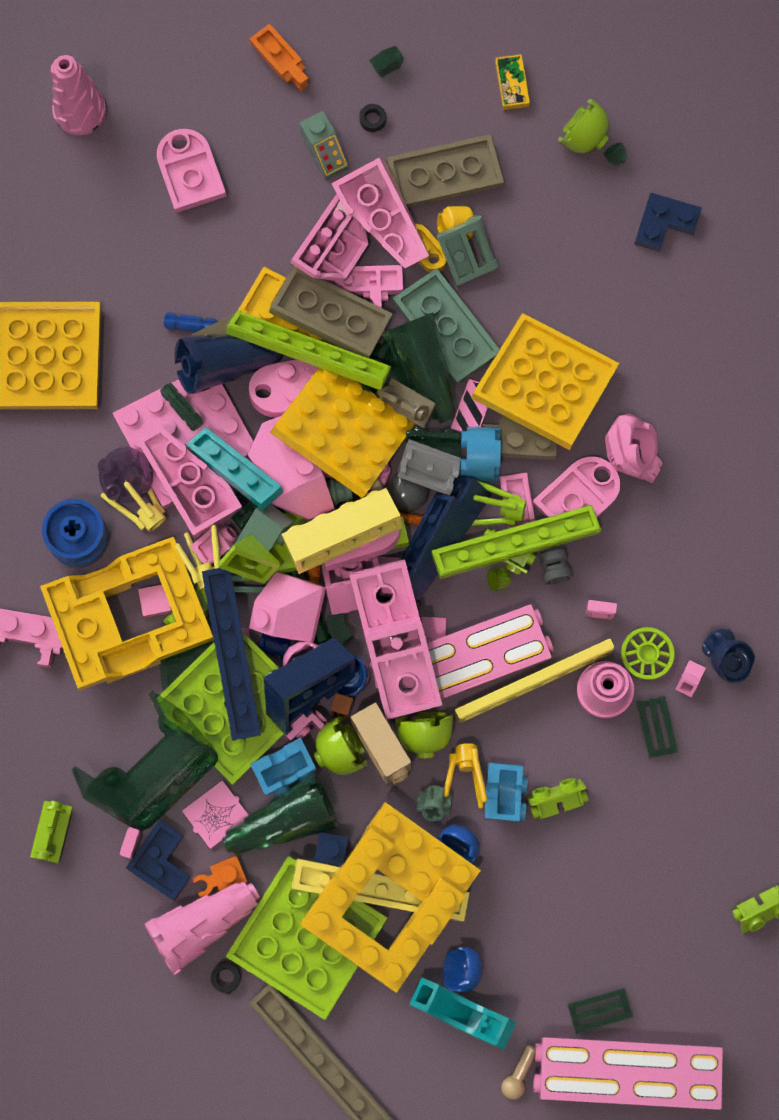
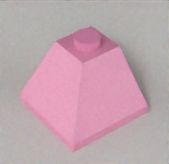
M378 556L330 571H326L325 564L322 565L332 615L346 614L358 610L349 573L379 566Z
M276 572L254 602L249 628L273 637L314 642L326 587Z

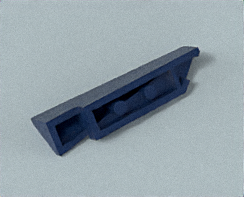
M455 477L450 496L435 493L409 546H407L401 560L405 559L415 600L419 601L438 575L431 554L432 550L460 543L486 505L484 502L475 501L473 497L478 495L491 498V493L474 478Z

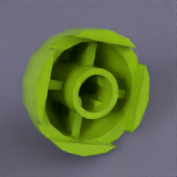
M593 99L587 101L590 104L587 109L581 106L563 129L567 133L564 139L560 136L558 138L560 144L574 153H588L595 147L600 150L609 139L606 135L609 129V117L602 106Z
M436 711L417 712V716L408 719V714L396 717L395 729L397 739L406 750L417 753L418 758H432L435 756L434 752L443 750L450 742L453 733V717L451 714L447 716L446 712Z
M342 716L330 720L319 730L315 741L317 751L314 752V757L320 767L326 766L330 772L337 775H349L367 767L368 761L367 759L362 761L360 754L365 752L363 745L350 724L344 726L341 723L345 719Z

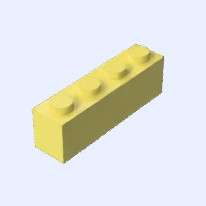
M385 488L380 491H372L358 501L347 502L333 512L320 514L308 523L295 525L283 533L282 537L298 574L403 527L401 516L388 490Z

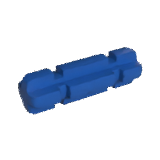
M167 312L164 317L165 328L176 329L178 327L179 330L195 333L217 322L216 319L212 318L202 320V317L184 314L177 316V313Z

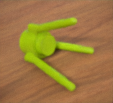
M476 480L487 491L506 499L501 501L475 495L473 499L501 507L500 515H504L505 518L478 519L471 526L500 524L515 526L516 521H523L527 500L521 499L520 495L508 493Z

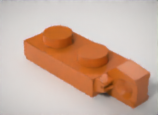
M268 24L249 38L251 46L286 83L292 81L300 91L309 86V79L303 73L306 69L302 59L271 24Z

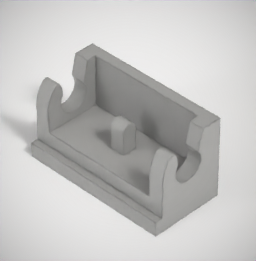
M409 439L399 461L397 477L450 496L453 490L454 478H458L461 458Z

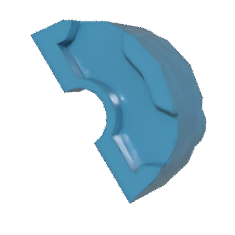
M467 426V431H461V448H467L466 459H461V476L474 478L481 482H499L501 459L500 427Z
M301 738L289 743L281 750L250 764L264 794L270 795L274 793L276 798L291 792L290 786L298 782L304 785L316 778L314 773L316 768Z
M489 763L485 820L525 821L526 804L521 803V793H527L528 776H523V766Z

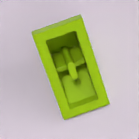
M252 534L234 544L218 563L220 569L265 584L281 566L280 562Z

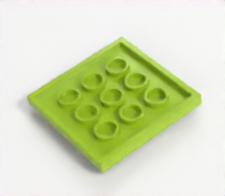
M243 631V641L261 736L232 741L215 643L207 648L152 702L157 710L232 785L251 768L250 764L259 760L283 736V732L266 714L263 679L271 671L279 668Z
M288 856L225 957L326 1020L357 970L358 965L299 924L320 894L291 888L296 860ZM354 900L342 916V918L373 940L376 939L388 919L365 903Z

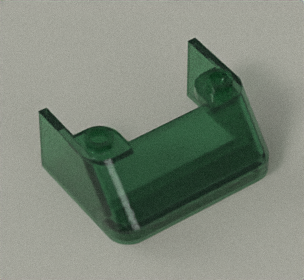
M153 690L148 695L159 715L158 727L165 736L128 772L118 767H110L94 778L76 766L71 769L83 799L127 826L140 831L153 826L218 761V754L214 746L187 715Z

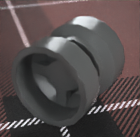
M565 549L552 550L539 555L540 564L545 569L543 575L545 584H557L572 578L571 569L566 564L568 556Z

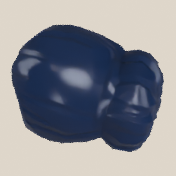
M714 630L702 645L703 653L711 658L713 668L722 680L736 683L744 681L750 675L755 661L754 652L747 643L735 640L731 630Z

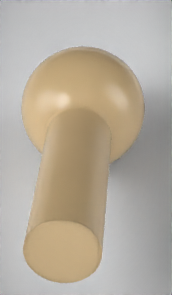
M531 1045L526 1046L513 1075L503 1080L501 1090L506 1098L516 1100L524 1094L525 1084L523 1080L536 1055L535 1047Z

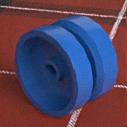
M68 499L59 502L47 512L43 520L42 536L45 545L60 563L68 567L83 568L92 565L103 556L108 547L109 532L106 523L97 509L86 501Z

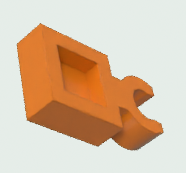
M237 855L210 866L212 875L201 874L193 878L194 883H199L200 881L207 883V889L198 893L200 898L206 895L209 896L216 887L221 891L235 883H248Z

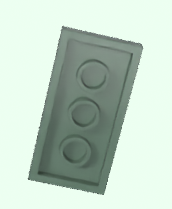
M437 268L393 297L395 306L456 385H459L492 362L499 352L498 346Z

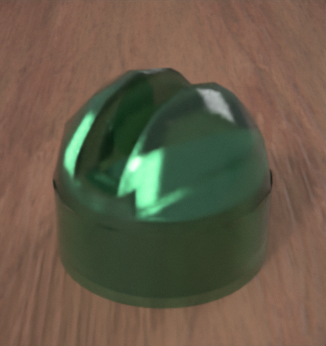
M618 142L606 149L604 156L611 165L619 166L620 163L623 164L627 160V151L622 142Z

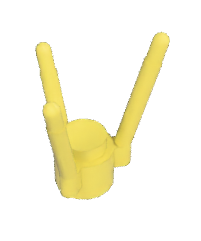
M139 472V476L152 504L150 502L146 504L129 482L124 483L126 489L141 507L137 512L139 518L107 494H101V498L136 523L141 531L146 528L148 532H151L166 520V517L163 515L166 511L159 504L144 472Z
M215 524L211 526L214 567H212L211 562L202 564L191 548L193 541L188 532L184 533V537L197 567L194 568L181 545L175 544V548L189 570L194 584L198 583L200 590H205L202 571L219 568L220 553L217 526Z

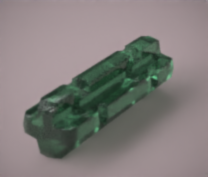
M172 383L162 387L160 390L161 395L166 401H169V405L183 421L186 420L187 426L192 431L200 428L203 425V419L197 412L194 413V408L181 393L178 394L176 387Z

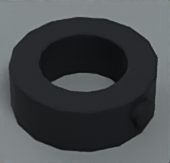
M377 104L364 106L360 110V124L362 128L369 132H377L384 128L386 125L384 109ZM369 113H376L380 116V119L376 123H369L365 117Z
M221 962L217 965L211 974L213 987L226 994L232 993L241 981L239 970L234 965L226 962ZM224 969L231 970L234 974L233 983L227 987L221 986L218 982V974Z

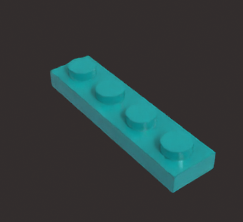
M207 427L185 444L186 448L193 455L202 460L212 471L222 477L260 509L264 510L283 493L281 485Z

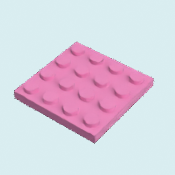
M178 379L113 413L163 509L172 506L174 503L137 442L139 438L158 427H163L185 447L188 441L207 427L250 461L248 453L253 445V440L222 384L210 387V389L200 393L188 394Z

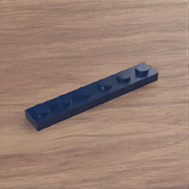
M220 568L202 571L232 741L261 736L231 572Z

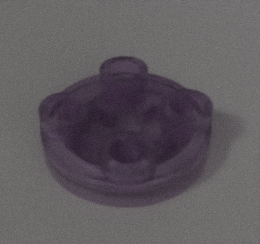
M130 447L117 448L98 463L99 482L103 492L110 500L121 503L136 502L124 486L125 482H129L141 498L147 494L152 485L153 468L145 454L140 450Z

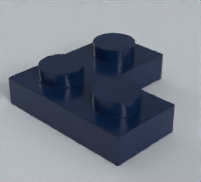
M650 192L634 244L660 252L667 228L694 235L702 207Z
M158 820L126 867L127 870L174 902L191 878L168 862V859L184 836Z

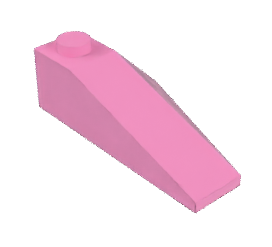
M378 158L332 183L343 207L404 268H408L430 256L384 159Z
M160 426L137 440L195 541L204 535L213 524L223 525L242 508L229 484L213 472L202 460H199L186 449L183 444L163 427Z

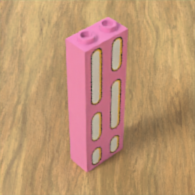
M530 604L428 642L427 646L441 700L552 658L550 652L554 651L548 635L543 636L540 628L543 625V620L538 609L533 610ZM371 664L370 667L375 678L373 666ZM409 676L403 677L399 681V687L404 691H409L415 686V680Z
M544 1037L541 1038V1044H535V1062H540L539 1074H534L533 1091L539 1093V1099L721 1110L722 1048Z

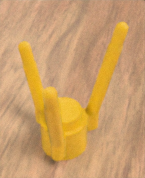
M475 744L457 745L455 747V754H449V768L443 796H449L455 766L457 765L462 772L472 771L478 807L482 809L484 807L483 802H487V795L478 759V746Z

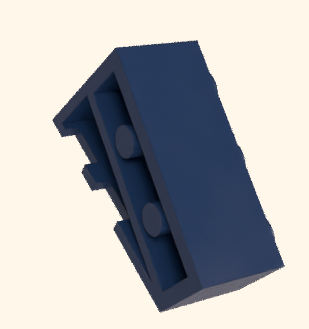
M334 637L325 643H320L304 655L294 658L283 667L271 671L267 676L263 677L267 716L285 735L289 734L293 730L290 725L303 714L309 717L314 712L311 708L323 697L329 700L355 677V658Z

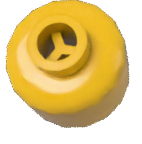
M447 206L443 209L442 213L438 214V233L460 225L476 215L473 214V211L468 206ZM473 231L466 234L468 241L472 238Z

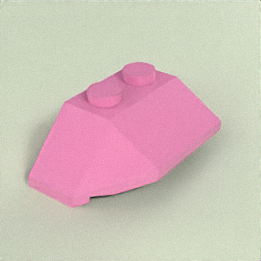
M337 194L290 263L312 278L344 282L368 246L366 229L343 207Z
M278 416L262 423L248 453L251 463L282 486L283 493L271 504L301 516L307 521H311L312 518L320 514L334 511L335 508L321 469L270 433L281 417Z

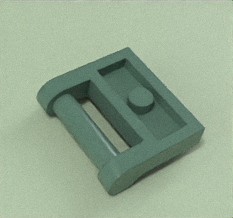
M480 215L471 217L466 222L436 235L456 286L493 271L500 266L498 258L492 253L483 229L484 221ZM472 231L484 259L480 264H477L466 234Z

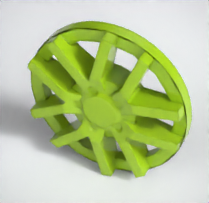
M643 627L631 632L624 640L621 648V659L625 669L641 680H655L665 675L671 668L675 656L674 647L669 637L664 632L652 627ZM650 632L653 633V635L650 638V640L647 641L643 633ZM638 635L642 644L638 645L632 638ZM656 635L664 639L658 646L652 643ZM628 642L635 650L626 652ZM665 643L669 647V653L660 651V648ZM636 655L637 660L628 663L626 657ZM659 656L669 658L668 664L659 661ZM640 664V673L632 669V666ZM644 665H650L651 675H644ZM655 665L664 668L661 672L655 674Z

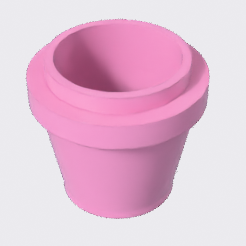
M600 661L591 664L582 672L577 683L576 692L579 703L586 712L597 718L608 719L619 716L629 707L634 696V683L630 674L621 665L610 661ZM603 681H612L613 688L605 689Z

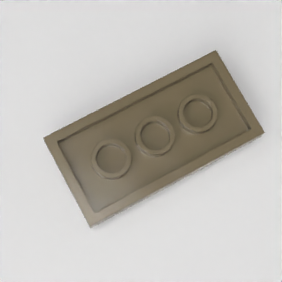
M491 134L387 157L388 168L408 208L504 186Z
M296 266L291 270L269 310V313L342 349L367 358L371 357L393 314L323 279L312 278Z

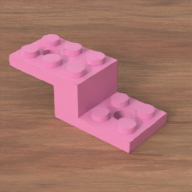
M405 559L349 573L386 720L441 706L442 701ZM382 587L389 588L392 591V597L387 602H380L376 598L377 591ZM406 676L412 677L415 680L414 688L409 691H404L399 687V681Z

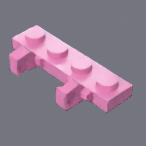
M402 265L354 266L344 282L325 281L356 296H364V300L370 299L372 304L382 308L381 301H388V295H398L403 291Z
M0 609V642L6 643V640L34 644L35 648L40 649L42 654L41 660L37 662L38 666L51 668L54 654L60 655L63 649L52 617Z

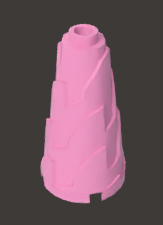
M59 56L51 66L52 92L54 96L52 99V112L54 119L61 129L69 134L77 136L94 132V127L97 125L100 127L105 120L106 104L104 98L93 80L85 72L83 66L77 63L72 56Z
M244 882L240 884L235 883L211 896L206 895L184 907L179 906L157 918H152L144 925L159 953L166 959L165 963L173 975H175L206 952L208 946L227 934L229 928L249 915L252 909L257 906L256 900L260 896L252 883L248 885Z

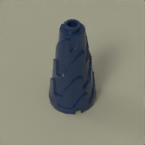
M230 336L182 338L177 341L174 352L175 364L181 363L182 370L176 372L182 387L188 394L200 393L210 389V387L234 381L236 377L256 372L264 366L278 363L281 357L284 356L278 352Z

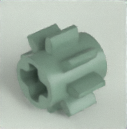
M428 786L425 792H418L416 811L422 812L424 819L440 821L444 815H450L452 795L444 797L443 787Z

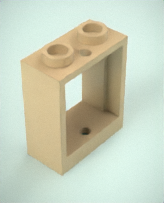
M375 702L351 716V724L386 785L390 782L396 785L409 777L408 773L411 771V761L377 703Z

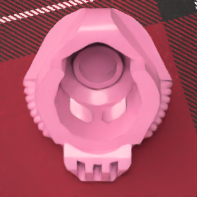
M633 414L618 416L605 436L607 457L613 469L653 483L663 464L657 456L658 441L654 426L645 423Z

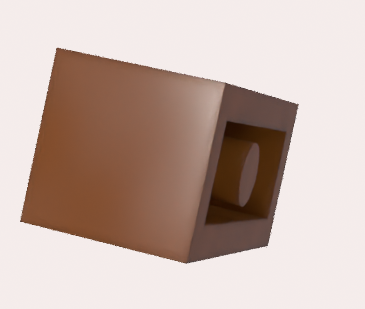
M336 693L330 710L331 716H342L345 718L343 720L348 721L353 707V698Z

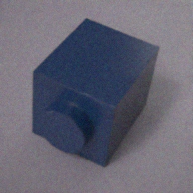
M320 832L314 862L341 867L346 861L349 838Z

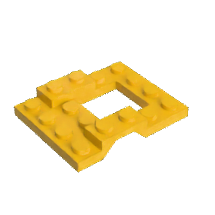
M174 536L122 555L107 567L89 574L66 576L40 586L79 691L105 681L109 684L161 664L160 660L214 640L185 564L175 548L176 541ZM158 575L176 622L122 642L106 598L131 589V585Z
M384 802L366 827L359 843L347 860L331 877L299 924L397 993L430 944L433 945L466 897L464 894L481 870ZM377 869L421 900V903L388 950L342 918L357 894L362 892Z

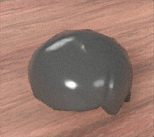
M398 473L394 474L387 482L385 488L388 490L398 512H414L426 503L429 488L397 477Z

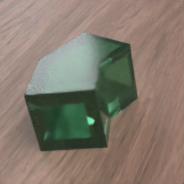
M397 46L382 50L369 61L380 77L383 78L391 71L399 69L404 57Z
M344 614L327 615L329 637L331 639L335 637L345 646L354 636L345 625Z

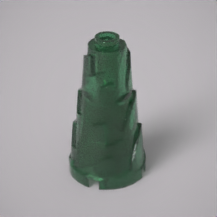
M432 312L386 331L381 335L397 365L401 366L411 388L436 403L431 418L432 420L438 419L440 424L455 418L453 412L457 411L448 376L449 369L442 351V340Z
M315 774L306 777L303 781L290 788V790L272 799L264 807L244 817L243 821L225 831L226 836L222 837L227 852L240 855L255 849L260 850L337 828V819L332 821L330 818L335 812L321 781L313 784L317 780Z

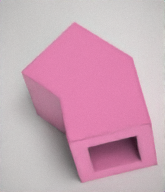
M689 660L675 690L692 697L706 668Z

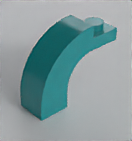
M421 978L409 1005L502 1050L505 1049L517 1023L424 978Z

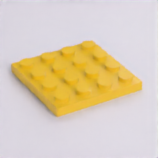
M0 302V410L98 409L101 336L100 302Z
M522 313L474 390L471 399L570 450L615 374L619 363Z
M318 368L274 425L270 433L355 494L364 498L415 423L408 420L404 415L396 413L391 405L381 401L377 395L357 381Z

